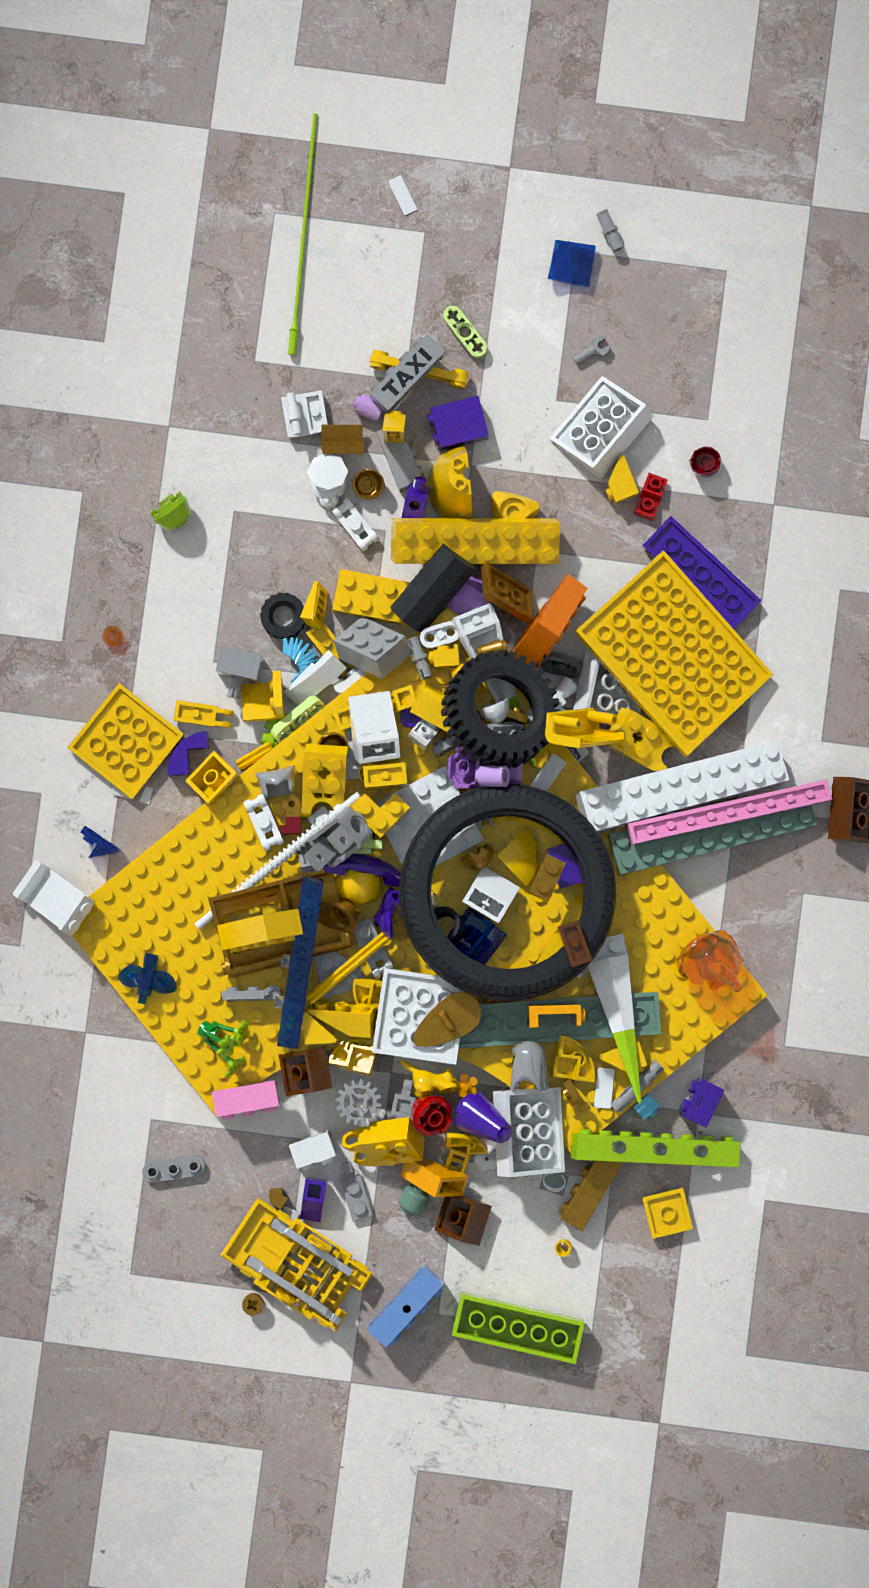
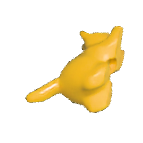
M401 1060L402 1066L413 1073V1093L415 1096L431 1095L434 1091L440 1094L455 1092V1088H457L456 1078L450 1071V1067H447L445 1072L441 1074H434L429 1071L419 1070L405 1060Z

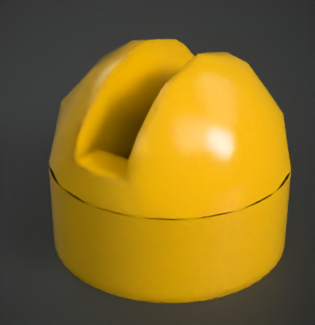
M560 1239L555 1245V1252L561 1257L568 1256L572 1251V1244L567 1239ZM561 1242H563V1243L565 1244V1246L567 1247L568 1251L565 1250V1248L562 1246Z

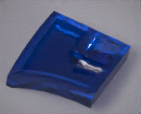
M555 239L548 280L589 288L596 246Z

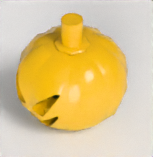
M347 869L344 876L336 875L335 888L339 896L358 907V904L372 902L381 892L382 882L379 875Z

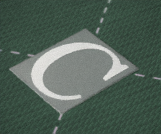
M561 1173L543 1174L539 1189L563 1196L569 1176Z

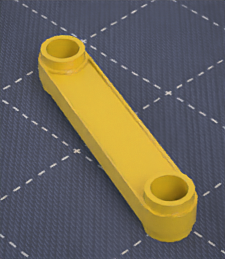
M373 350L369 367L385 371L386 368L392 366L395 368L400 361L398 358L390 357L387 352ZM434 367L425 377L448 382L451 387L457 389H466L469 381V372L462 369L449 371Z

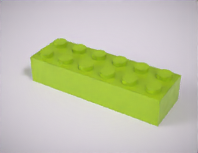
M461 1291L452 1336L576 1364L585 1321L584 1319Z

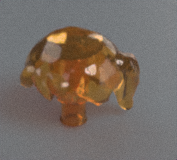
M717 930L713 933H705L695 937L684 947L677 958L676 965L679 974L694 984L703 985L707 979L709 988L713 990L719 989L723 985H729L735 992L742 990L737 975L740 970V963H743L744 959L736 942L725 930Z

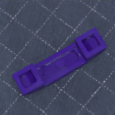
M352 854L333 868L328 866V864L323 867L324 872L344 876L346 870L350 869L382 876L385 885L399 887L401 873L395 867L367 855Z

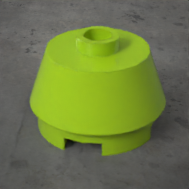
M179 490L176 492L175 497L173 494H170L158 503L159 508L156 511L154 509L150 511L154 518L153 521L167 531L175 527L177 529L180 528L191 515L187 497L183 496Z

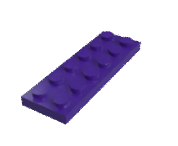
M672 516L642 545L654 558L664 550L733 629L761 602L759 597Z

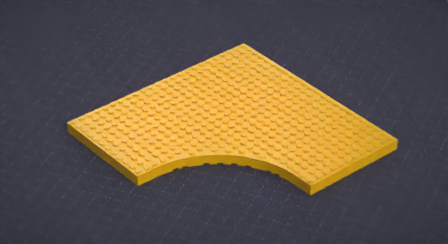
M447 608L437 616L429 627L452 621L454 617L459 615ZM448 629L446 632L448 636L455 634L453 629ZM417 632L411 638L418 636L420 640L421 632ZM428 635L426 639L428 642H433L435 638L433 635ZM459 639L454 643L443 645L454 649V644H458L459 665L462 663L466 664L470 660ZM421 644L424 653H427V661L433 673V676H429L428 679L420 680L416 665L411 660L412 655L384 679L366 673L235 778L211 805L205 802L89 896L95 903L91 911L81 922L78 930L73 934V938L215 1115L213 1091L262 1082L273 1073L281 1070L279 1054L323 1046L328 1051L335 1049L342 1041L346 1043L354 1038L313 1016L338 1040L335 1043L305 1045L303 1014L306 1011L308 1012L312 1005L305 996L320 984L314 957L229 978L228 975L224 976L221 963L225 961L214 919L200 930L195 925L199 919L210 911L208 898L231 893L233 889L237 890V886H241V882L245 883L246 878L250 879L251 874H256V870L260 871V867L264 868V864H269L270 859L274 860V856L279 855L278 852L282 853L283 848L287 849L288 844L292 845L293 840L296 841L297 837H302V835H281L284 844H276L270 847V850H264L244 805V801L248 799L251 801L256 799L257 795L262 794L255 773L295 766L294 793L266 799L280 831V825H286V811L282 805L284 798L288 795H295L301 801L302 806L305 745L317 744L320 738L329 732L340 733L346 738V730L339 731L333 711L349 706L348 697L390 691L391 693L394 690L413 685L416 698L426 684L444 693L452 678L451 673L457 667L434 669V664H430L429 652L437 650V648L428 649ZM484 682L480 685L481 687L477 690L475 697L477 712L478 709H481L486 704H496ZM515 687L520 709L523 711V714H526L531 709L529 702L522 692ZM401 712L394 714L401 758L369 762L374 765L405 762L407 783L410 785L444 766L447 769L448 758L451 754L455 755L457 750L455 748L438 758L435 757L432 751V747L435 746L434 743L441 738L448 739L446 731L442 729L425 751L408 739V735L413 728H407L402 724ZM527 721V723L525 724V728H526V729H527V728L529 727V725H530V723H529L528 721ZM548 743L534 757L536 762L535 768L532 767L530 762L523 765L521 785L530 786L552 754H555L564 760L566 765L550 785L547 792L562 798L580 811L576 795L580 791L598 786L565 746ZM346 779L345 801L358 792L361 796L366 794L376 803L404 787L366 791L365 784L360 779ZM457 788L460 794L469 791L468 789ZM318 802L313 806L311 816L322 806L328 812L330 810L333 811V809L327 802ZM261 806L254 808V811L258 814L263 809ZM519 817L491 818L493 820V827H490L487 820L481 822L482 830L479 831L484 841L435 866L431 884L433 909L440 906L453 908L463 918L465 933L455 947L464 955L481 964L496 968L515 969L528 967L537 963L577 895L583 898V882L559 889L556 884L549 902L529 894L546 854H548L546 849L564 844V842L551 830L534 821ZM302 818V833L306 834L307 829L311 830L312 824L308 821V818ZM623 826L598 834L610 855L616 881L615 912L607 937L623 934L628 954L631 994L658 992L661 1034L635 1036L636 1041L640 1043L647 1066L643 1067V1069H647L654 1060L664 1068L651 1082L652 1085L650 1087L647 1086L640 1092L642 1098L768 995L662 865L618 876L608 835L628 830L627 826ZM525 827L532 833L538 848L537 869L527 886L497 857ZM272 831L266 833L265 836L267 839L273 837L274 834ZM376 834L372 840H383V849L371 850V854L366 855L387 862L401 873L402 864L387 835L381 839ZM487 842L493 846L494 854L491 862L486 867L520 887L499 923L494 922L462 902L481 870H471L461 861V858L470 852L477 854V847L484 846ZM298 850L296 855L292 854L291 859L287 858L288 861L283 862V866L279 865L278 870L274 869L273 874L269 873V877L265 876L264 881L260 880L259 885L303 874ZM380 876L382 882L380 894L372 902L358 904L360 914L355 921L358 924L370 918L378 935L382 931L380 927L375 926L374 915L380 909L384 894L389 887L399 891V887L385 885L382 876ZM274 901L225 914L223 921L225 924L259 915L282 912L280 903ZM400 905L392 916V922L399 919L403 920ZM447 916L438 920L446 937L449 936L455 927L454 919ZM353 932L349 933L352 947L334 951L348 960L361 950ZM409 936L401 941L392 939L383 946L395 970L438 976L418 954ZM383 959L375 962L377 968L385 965ZM367 960L359 965L363 979L376 980ZM587 969V972L581 978L576 977L555 991L521 1001L598 996ZM270 985L280 986L281 1000L224 1002L222 1000V991H226L228 987H239V991H248V987H260V990H265ZM353 990L326 998L323 995L319 999L325 1000L327 1003L347 1002L348 1004L357 1005ZM472 995L479 1004H488L487 1002L482 1003L481 997ZM245 1020V1022H248L246 1029L248 1033L244 1035V1042L240 1046L232 1048L234 1052L232 1055L227 1054L230 1059L233 1058L234 1060H238L244 1055L245 1062L240 1065L239 1070H235L232 1076H224L228 1071V1062L222 1059L220 1055H217L216 1051L203 1041L204 1038L197 1034L198 1029L204 1021L210 1023L216 1021L219 1024L235 1028L241 1027L242 1021ZM218 1029L220 1031V1039H225L226 1034L230 1037L233 1035L232 1032ZM614 1037L576 1040L584 1047L582 1049L586 1055L592 1058L595 1068V1083L570 1079L582 1099L591 1107V1109L587 1110L584 1105H580L578 1107L579 1117H576L573 1111L575 1102L572 1098L568 1100L561 1090L563 1144L570 1153L572 1133H579V1129L592 1130V1134H598L600 1130L607 1127L637 1102L635 1098L620 1114L612 1106L610 1109L594 1107L599 1067L615 1070L611 1103L631 1084L627 1072L598 1057L600 1053L618 1048ZM214 1041V1043H215L219 1048H221V1047L218 1045V1042ZM558 1041L538 1043L543 1048L546 1056L549 1088L560 1087V1089H563L564 1085L562 1083L568 1079L550 1076L553 1056ZM517 1044L458 1048L457 1057L482 1068L510 1087L515 1058L511 1050ZM521 1081L517 1089H534L536 1087L529 1081Z

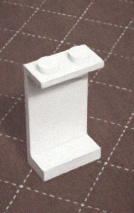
M35 860L12 894L58 926L59 930L70 936H73L75 931L78 930L81 922L91 911L95 903L89 896L37 860Z

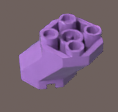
M473 574L447 604L446 608L451 609L458 615H462L488 604L489 601L483 597L482 580Z
M458 746L456 754H451L448 758V778L453 780L455 788L472 790L481 787L475 778L481 759H478L475 763L470 761L469 759L472 754L468 752L465 756L462 755L460 752L464 748ZM523 763L519 767L513 768L511 766L509 768L508 784L521 785Z

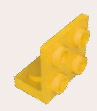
M281 670L272 671L273 679H269V682L242 685L243 722L278 720L285 717Z

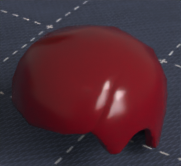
M704 446L694 450L689 463L696 475L708 478L714 476L719 471L722 459L719 452L713 447Z

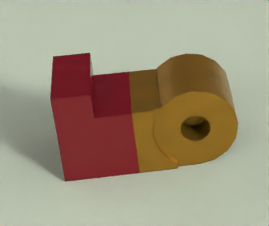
M288 795L282 803L286 811V825H280V834L301 835V801L295 795Z

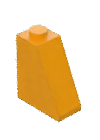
M424 1157L423 1161L404 1163L400 1175L435 1198L463 1196L469 1176Z

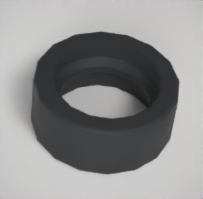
M447 906L435 908L434 913L437 921L447 916L454 919L455 927L447 938L454 946L457 945L465 933L463 918L453 908Z

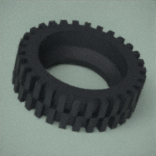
M499 650L495 655L494 651H488L485 655L481 653L475 658H471L454 675L443 693L445 696L441 701V705L445 707L441 710V716H447L442 723L444 727L450 726V729L446 732L448 738L455 736L456 740L452 743L455 748L461 745L464 749L460 753L464 756L468 752L472 754L469 760L474 763L481 759L480 766H487L491 762V766L502 765L507 766L509 769L511 766L516 768L522 763L524 765L549 743L545 736L547 713L560 711V709H555L560 704L559 698L553 699L557 691L555 687L551 689L548 687L552 682L549 677L545 680L542 678L545 671L542 668L536 671L534 669L536 663L533 661L526 664L525 660L527 657L523 655L515 659V652L510 651L505 656V650ZM491 678L501 679L514 685L523 693L529 702L533 715L532 721L526 730L514 735H504L491 730L482 722L476 710L475 697L479 686L484 681Z

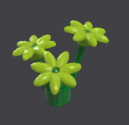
M245 1020L242 1021L241 1027L235 1028L219 1024L216 1021L212 1023L204 1021L198 1029L197 1034L204 1038L203 1041L209 1044L216 1051L217 1055H220L222 1059L228 1062V1071L224 1076H232L235 1070H239L240 1065L245 1062L244 1055L238 1060L230 1059L227 1054L232 1055L234 1053L232 1048L238 1047L244 1042V1035L248 1033L246 1030L248 1022H245ZM218 1029L232 1032L233 1035L230 1037L226 1034L225 1039H220V1031ZM214 1041L218 1042V1045H219L221 1048H219V1047L214 1043Z

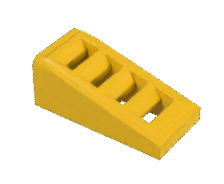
M318 581L313 583L300 618L309 627L322 629L328 591Z
M450 1148L444 1166L465 1174L470 1155H467V1148ZM453 1154L464 1157V1159L457 1156H453ZM451 1161H452V1162H456V1163L462 1164V1166L459 1167V1166H456V1165H453V1164H450V1163H451Z

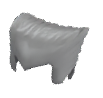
M294 765L269 772L255 773L265 799L294 793Z

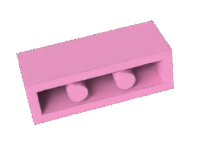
M276 1080L212 1092L216 1117L221 1116L222 1120L232 1119L234 1114L242 1113L243 1116L254 1115L255 1110L263 1109L264 1113L276 1111V1106L280 1105Z

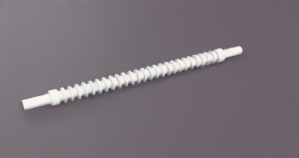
M356 792L344 803L337 804L334 807V811L330 810L329 815L325 814V818H320V822H315L316 825H312L311 830L307 829L306 834L302 833L301 838L297 837V841L293 840L292 845L288 844L287 849L283 848V852H278L279 855H275L274 860L270 859L269 864L265 863L264 868L260 867V871L256 870L255 875L251 874L250 879L246 878V882H241V886H237V890L233 889L232 892L255 887V884L259 885V881H264L265 876L269 877V873L273 874V870H278L279 865L283 866V862L288 861L287 858L291 859L292 854L296 855L297 850L301 851L302 846L306 847V843H309V838L325 823L346 807H352L362 796ZM211 908L207 914L195 923L199 930L213 920Z

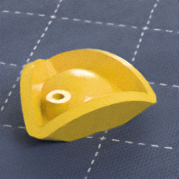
M495 491L492 494L491 504L494 518H535L540 509L537 501L521 495L502 491Z

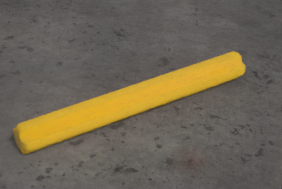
M381 932L305 996L310 1004H314L390 941V939Z

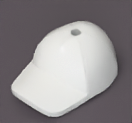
M507 697L505 700L494 705L486 704L481 709H478V712L487 722L500 723L509 714V698Z

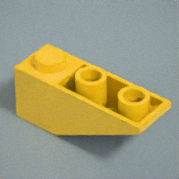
M318 1000L308 1009V1013L351 1037L371 1038L375 1031V1006H368L365 1003L357 1005L348 1004L347 1002L327 1003L325 1000Z

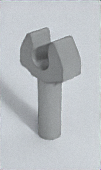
M605 336L592 338V346L573 357L575 363L579 364L594 354L601 357L606 356L611 346L608 345L603 349L598 347V343L604 341Z

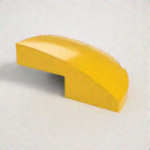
M525 827L497 855L525 886L533 878L538 862H536L538 848L530 830Z
M354 979L353 995L356 1004L365 1003L368 1006H375L376 1024L382 981Z
M375 1031L371 1038L354 1037L346 1043L344 1041L339 1043L332 1052L328 1064L371 1076L376 1058V1053H372Z
M560 1035L553 1056L550 1076L595 1083V1068L592 1058L586 1055L582 1049L584 1047L579 1042Z
M446 1133L445 1148L466 1147L467 1155L488 1154L487 1145L476 1137L461 1133Z

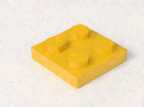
M683 1187L642 1197L652 1239L693 1229Z

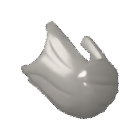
M523 1041L515 1045L511 1050L515 1058L510 1091H516L521 1081L533 1083L538 1091L549 1089L547 1062L543 1048L533 1041Z

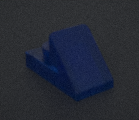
M84 826L80 832L84 835L83 840L92 846L94 843L97 844L89 855V859L117 854L121 851L120 848L87 826Z

